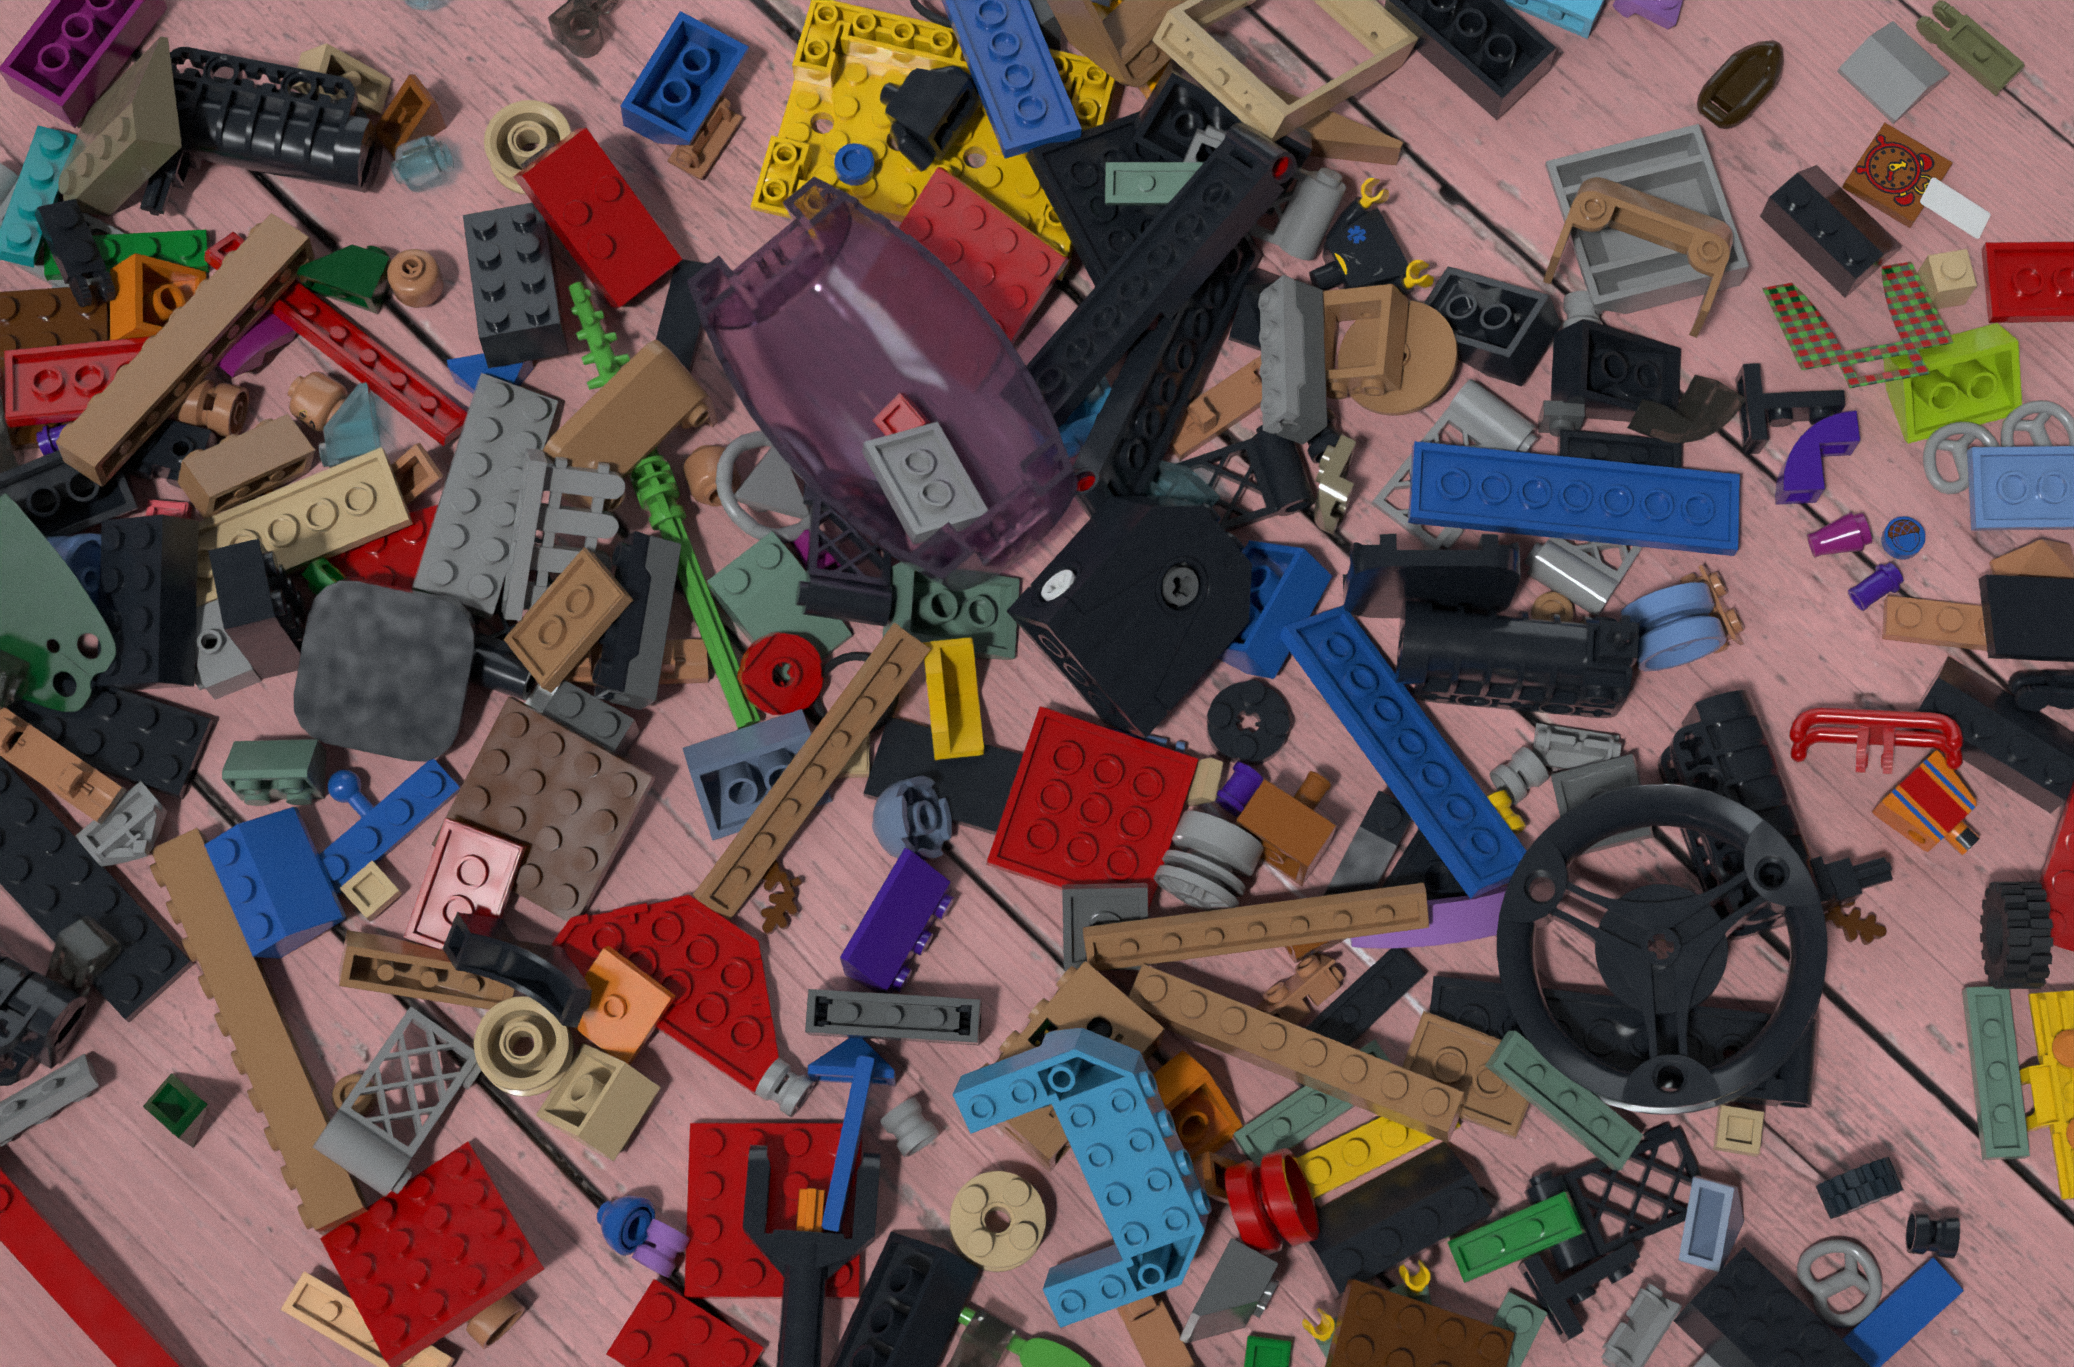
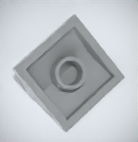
M1894 21L1870 35L1837 71L1892 124H1895L1950 74Z

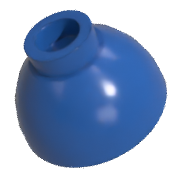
M631 1195L614 1201L604 1202L597 1213V1222L601 1225V1231L606 1243L612 1250L623 1256L633 1254L638 1245L645 1243L648 1237L647 1228L652 1219H655L653 1203L647 1198Z

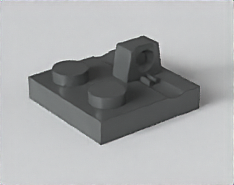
M1633 754L1551 774L1560 817L1587 800L1607 792L1641 785L1636 759ZM1652 826L1620 832L1605 838L1580 855L1653 838Z
M1147 883L1062 885L1064 971H1067L1071 966L1078 970L1085 961L1087 962L1083 927L1148 919ZM1141 966L1125 967L1110 970H1140Z

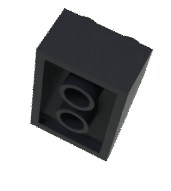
M1449 266L1423 303L1437 310L1451 326L1457 340L1458 360L1486 376L1521 387L1553 339L1554 333L1561 326L1550 295Z
M1582 319L1554 333L1551 401L1585 404L1584 418L1674 426L1678 424L1681 348Z

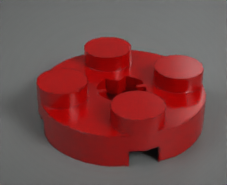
M771 632L758 638L748 647L741 660L737 678L742 686L744 695L753 706L771 715H785L800 709L802 711L805 710L818 697L823 683L820 666L822 662L818 651L806 639L795 634ZM782 662H785L789 665L787 674L791 678L786 684L783 681H779L778 686L772 680L774 677L772 670L777 664L781 667Z

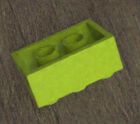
M1995 323L1950 335L1954 342L1953 344L1919 349L1918 351L1930 374L1885 382L1886 391L1904 440L1909 444L1928 439L1937 429L1950 423L1972 422L1981 425L2006 418L2011 411L2022 405L2019 341L2002 326ZM1908 355L1883 359L1884 372L1913 367Z

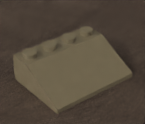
M160 36L87 113L58 182L59 191L63 194V200L76 199L82 213L109 217L182 147L167 37Z

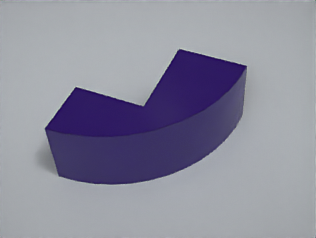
M1848 411L1829 416L1814 424L1798 439L1779 472L1775 491L1776 505L1816 503L1825 490L1821 457L1851 456L1860 442L1857 411Z

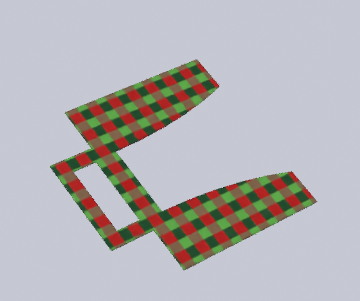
M1911 261L1881 267L1883 288L1889 312L1902 340L1901 342L1843 352L1826 321L1793 283L1762 288L1801 371L1838 364L1849 388L1928 375L1930 373L1918 350L1953 344L1954 342ZM1908 355L1913 365L1912 368L1857 377L1852 367V364Z

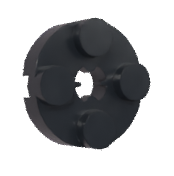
M1256 680L1236 683L1223 689L1215 696L1207 713L1208 740L1218 755L1232 763L1236 761L1249 763L1248 765H1260L1271 760L1283 748L1290 727L1288 710L1281 697L1275 691L1263 686L1262 683ZM1242 715L1254 716L1258 720L1255 726L1259 728L1253 733L1248 729L1240 731L1236 725L1241 722L1238 718Z

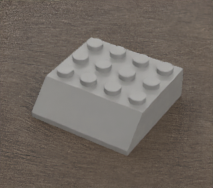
M1699 124L1546 161L1545 166L1564 223L1579 187L1584 181L1593 177L1605 178L1725 222L1732 230L1733 244L1717 291L1740 286L1749 265ZM1608 226L1596 232H1587L1573 227L1569 236L1592 306L1596 309L1628 314L1704 295L1711 278L1694 270L1688 262L1687 255Z

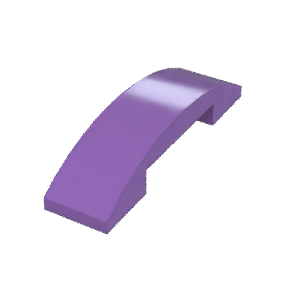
M1507 886L1497 887L1472 899L1469 896L1427 900L1429 928L1350 938L1351 946L1357 948L1425 947L1465 942L1497 935L1499 913Z

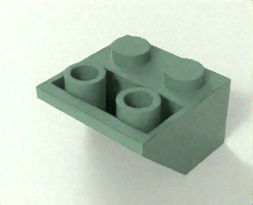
M318 739L234 741L222 770V780L247 805L266 806L270 804V800H286L287 803L292 805H308L312 803V799H325L327 751Z

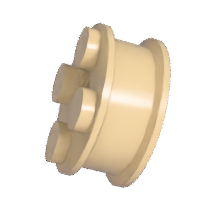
M522 100L505 106L490 120L484 135V148L493 174L507 189L526 195L513 176L571 133V129L563 114L545 102ZM526 144H539L533 151H522Z
M521 996L509 998L496 1004L484 1015L475 1033L474 1053L481 1071L497 1088L514 1096L530 1097L549 1091L563 1079L572 1063L574 1043L568 1026H562L552 1013L532 998ZM520 1038H533L534 1048L528 1055L517 1056L514 1054V1045Z
M991 1171L972 1178L959 1190L951 1206L950 1233L957 1251L967 1262L985 1271L1005 1272L1023 1265L1036 1253L1045 1231L1046 1214L1040 1195L1028 1181L1010 1172ZM993 1211H1001L1008 1216L1010 1225L1003 1232H992L985 1224L986 1216Z

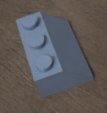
M802 709L682 748L712 840L738 833L808 740L811 732ZM829 789L825 791L814 807L832 802Z

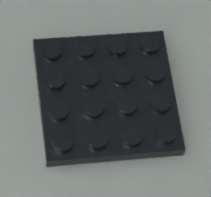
M1140 111L1081 131V138L1047 143L1035 147L1025 156L1095 286L1166 206L1105 204L1106 162H1171L1132 141L1133 123Z

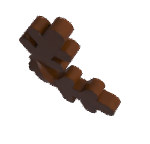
M776 859L754 887L757 888L762 881H766L764 889L767 892H773L778 884H782L784 889L783 894L773 893L769 895V901L775 905L774 908H763L761 910L762 917L766 919L762 925V930L768 935L773 934L778 926L782 930L788 928L789 924L785 918L787 911L793 917L799 913L793 902L797 898L793 888L801 885L802 881L799 876L790 880L787 873L781 871Z
M1855 901L1830 908L1828 913L1824 914L1825 923L1832 920L1837 929H1843L1845 939L1848 942L1856 940L1859 934L1861 942L1864 945H1869L1873 942L1874 938L1881 939L1887 933L1884 926L1874 924L1876 916L1873 914L1868 915L1862 921L1858 920L1861 916L1860 910L1853 909L1847 916H1844L1840 907L1850 908L1855 904Z

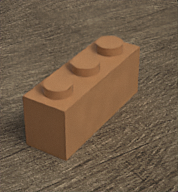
M289 414L275 420L272 418L265 419L252 430L240 435L231 434L218 445L206 450L198 449L188 454L182 460L178 484L202 517L207 519L309 473L315 449Z

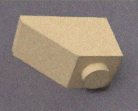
M327 43L301 53L297 68L348 79L353 84L358 95L357 106L367 114H382L391 78ZM298 82L292 88L300 93L308 94L311 90V85L305 82ZM319 85V93L326 94L322 86ZM339 89L337 95L326 94L331 96L333 100L347 99L344 90Z

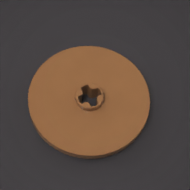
M1409 300L1403 352L1406 359L1402 363L1400 390L1385 391L1380 396H1369L1363 393L1349 394L1352 399L1361 407L1373 413L1387 416L1410 414L1434 402L1450 384L1458 363L1457 340L1447 320L1434 308L1421 302ZM1380 318L1356 320L1350 326L1340 345L1338 369L1375 366Z

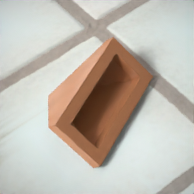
M421 443L415 444L391 464L406 506L411 504L443 477Z
M2041 539L1989 562L1993 575L2074 579V555L2070 544Z

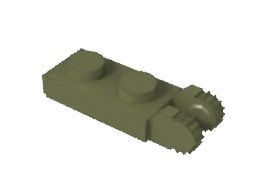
M1939 0L1932 6L1933 9L1931 10L1937 20H1940L1946 28H1951L1949 31L1935 22L1934 19H1931L1930 16H1922L1916 22V29L1927 41L1937 44L1941 51L1995 96L2013 81L2025 67L2023 61L1967 14L1965 16L1962 15L1946 1Z

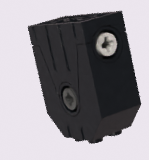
M1162 495L1110 496L1030 584L1031 587L1028 586L1006 611L1104 723L1144 738L1149 736L1168 714L1167 711L1170 712L1249 623L1252 563L1242 553L1244 549L1242 542L1233 534L1226 532L1218 524L1221 520L1220 516L1212 507L1205 503L1199 505L1191 503L1184 498L1174 499Z

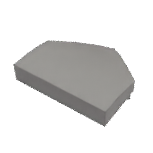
M140 781L122 796L102 825L93 820L75 837L100 866L137 860L148 856L160 833L167 810Z

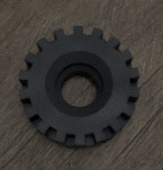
M2037 881L1991 882L1989 888H1986V900L1982 901L1984 912L1983 915H1980V924L1982 925L1980 942H1983L1981 955L1982 960H1985V974L1989 975L1988 982L1990 985H1993L1994 989H2041L2046 984L2045 978L2049 977L2050 970L2048 964H2052L2053 958L2050 953V949L2053 947V937H2051L2053 922L2052 919H2049L2051 908L2050 903L2046 902V891L2042 889V885L2037 883Z

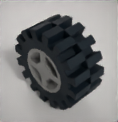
M1889 1157L1849 1170L1816 1186L1830 1219L1851 1213L1857 1209L1859 1210L1904 1190Z

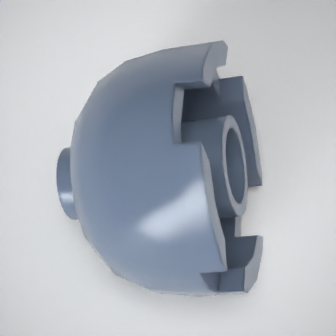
M917 776L889 785L877 798L873 811L872 828L880 845L890 856L899 858L904 848L913 851L924 861L943 855L941 851L943 841L951 839L952 818L946 798L938 799L935 791L931 788L935 784L932 779L925 776Z

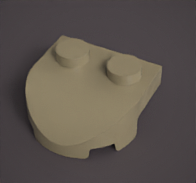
M1341 435L1336 447L1327 446L1318 466L1320 470L1315 480L1320 484L1314 506V520L1320 529L1333 535L1348 510L1354 483L1345 478L1350 470L1356 441Z

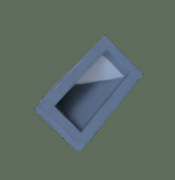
M1697 1175L1693 1176L1679 1261L1717 1272L1724 1268L1744 1223L1737 1186Z

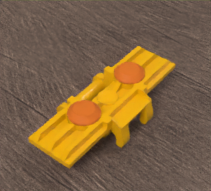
M2074 990L2028 994L2039 1065L2019 1070L2021 1085L2031 1084L2035 1108L2033 1115L2025 1118L2028 1132L2049 1127L2061 1200L2074 1199Z

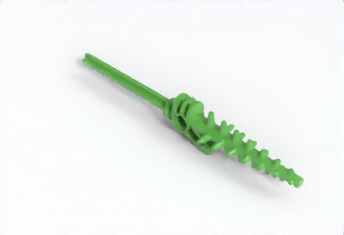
M576 282L568 287L575 305L570 309L573 316L578 315L583 328L576 333L578 340L586 339L591 351L589 354L581 357L583 364L595 363L599 376L587 382L589 390L603 387L621 369V366L630 361L628 354L614 355L610 343L617 340L616 333L605 334L600 320L605 318L602 310L595 311L589 298L592 296L589 288L585 289L582 282ZM656 447L630 472L629 478L642 510L650 511L649 522L652 529L659 530L663 539L681 544L677 576L738 729H742L760 722L761 718L757 708L748 701L743 693L742 686L738 682L737 674L740 665L682 522L687 515L683 506L678 505L676 501L680 496V491L668 461H665L663 455H659L658 447Z

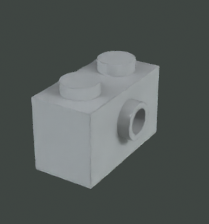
M218 599L197 607L195 683L199 690L206 689L216 700L261 682L260 676L225 632Z

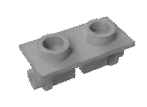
M1536 723L1533 753L1544 766L1570 770L1620 757L1621 743H1619L1618 735Z
M1648 1284L1645 1290L1640 1288L1637 1292L1638 1296L1626 1313L1630 1320L1627 1324L1620 1322L1609 1341L1602 1346L1605 1350L1601 1356L1603 1359L1602 1363L1608 1367H1644L1682 1306L1662 1297L1663 1292L1651 1284Z

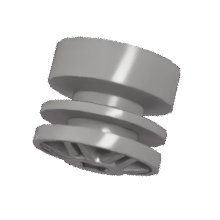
M1185 811L1172 836L1173 842L1182 851L1167 850L1162 858L1165 865L1158 867L1153 877L1154 880L1165 891L1182 902L1201 910L1212 911L1238 907L1239 902L1236 897H1241L1246 887L1234 875L1251 876L1264 850L1262 844L1248 832L1221 818L1198 811Z

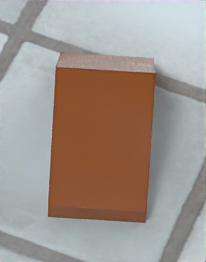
M409 74L374 129L378 138L394 159H398L446 129V125L437 102L415 74Z

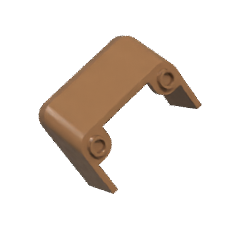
M1091 0L1046 1L1072 46L1118 83L1131 87H1141L1171 59L1152 40L1167 11L1187 0H1123L1103 21H1101Z
M1593 177L1584 181L1574 198L1543 282L1551 284L1573 227L1587 232L1600 231L1606 226L1687 255L1688 262L1694 270L1711 277L1689 334L1697 338L1710 311L1730 257L1733 244V233L1730 227L1725 222L1605 178Z
M653 340L627 362L548 440L543 453L547 463L555 464L556 456L567 458V466L597 469L598 462L609 463V471L617 472L624 479L678 425L688 429L692 426L695 428L700 427L707 422L713 427L718 420L711 397L659 340ZM562 493V496L574 507L591 508V496ZM623 493L617 499L604 498L602 511L611 513L615 511L624 501L625 494Z

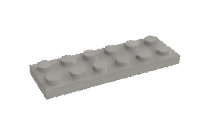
M481 373L411 590L442 597L447 594L461 600V604L471 614L488 620L491 619L506 574L526 448L544 449L558 404L557 400Z

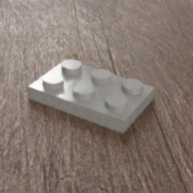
M938 422L863 443L862 454L913 545L988 523L990 513Z

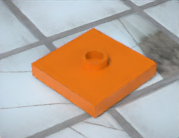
M607 946L603 948L584 977L593 990L591 993V1003L587 1011L583 1013L578 1027L573 1028L609 1055L631 1065L676 996L613 948Z

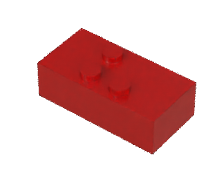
M586 127L574 130L513 176L609 307L620 308L683 260Z

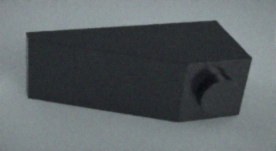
M1381 791L1377 792L1323 896L1376 889L1412 822V818L1398 800Z

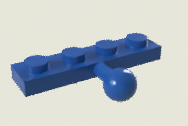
M435 759L427 761L375 807L361 792V780L353 771L339 770L329 778L327 787L330 796L338 802L349 803L361 817L359 821L319 854L337 897L343 893L340 887L369 862L373 861L377 864L458 794L461 788Z

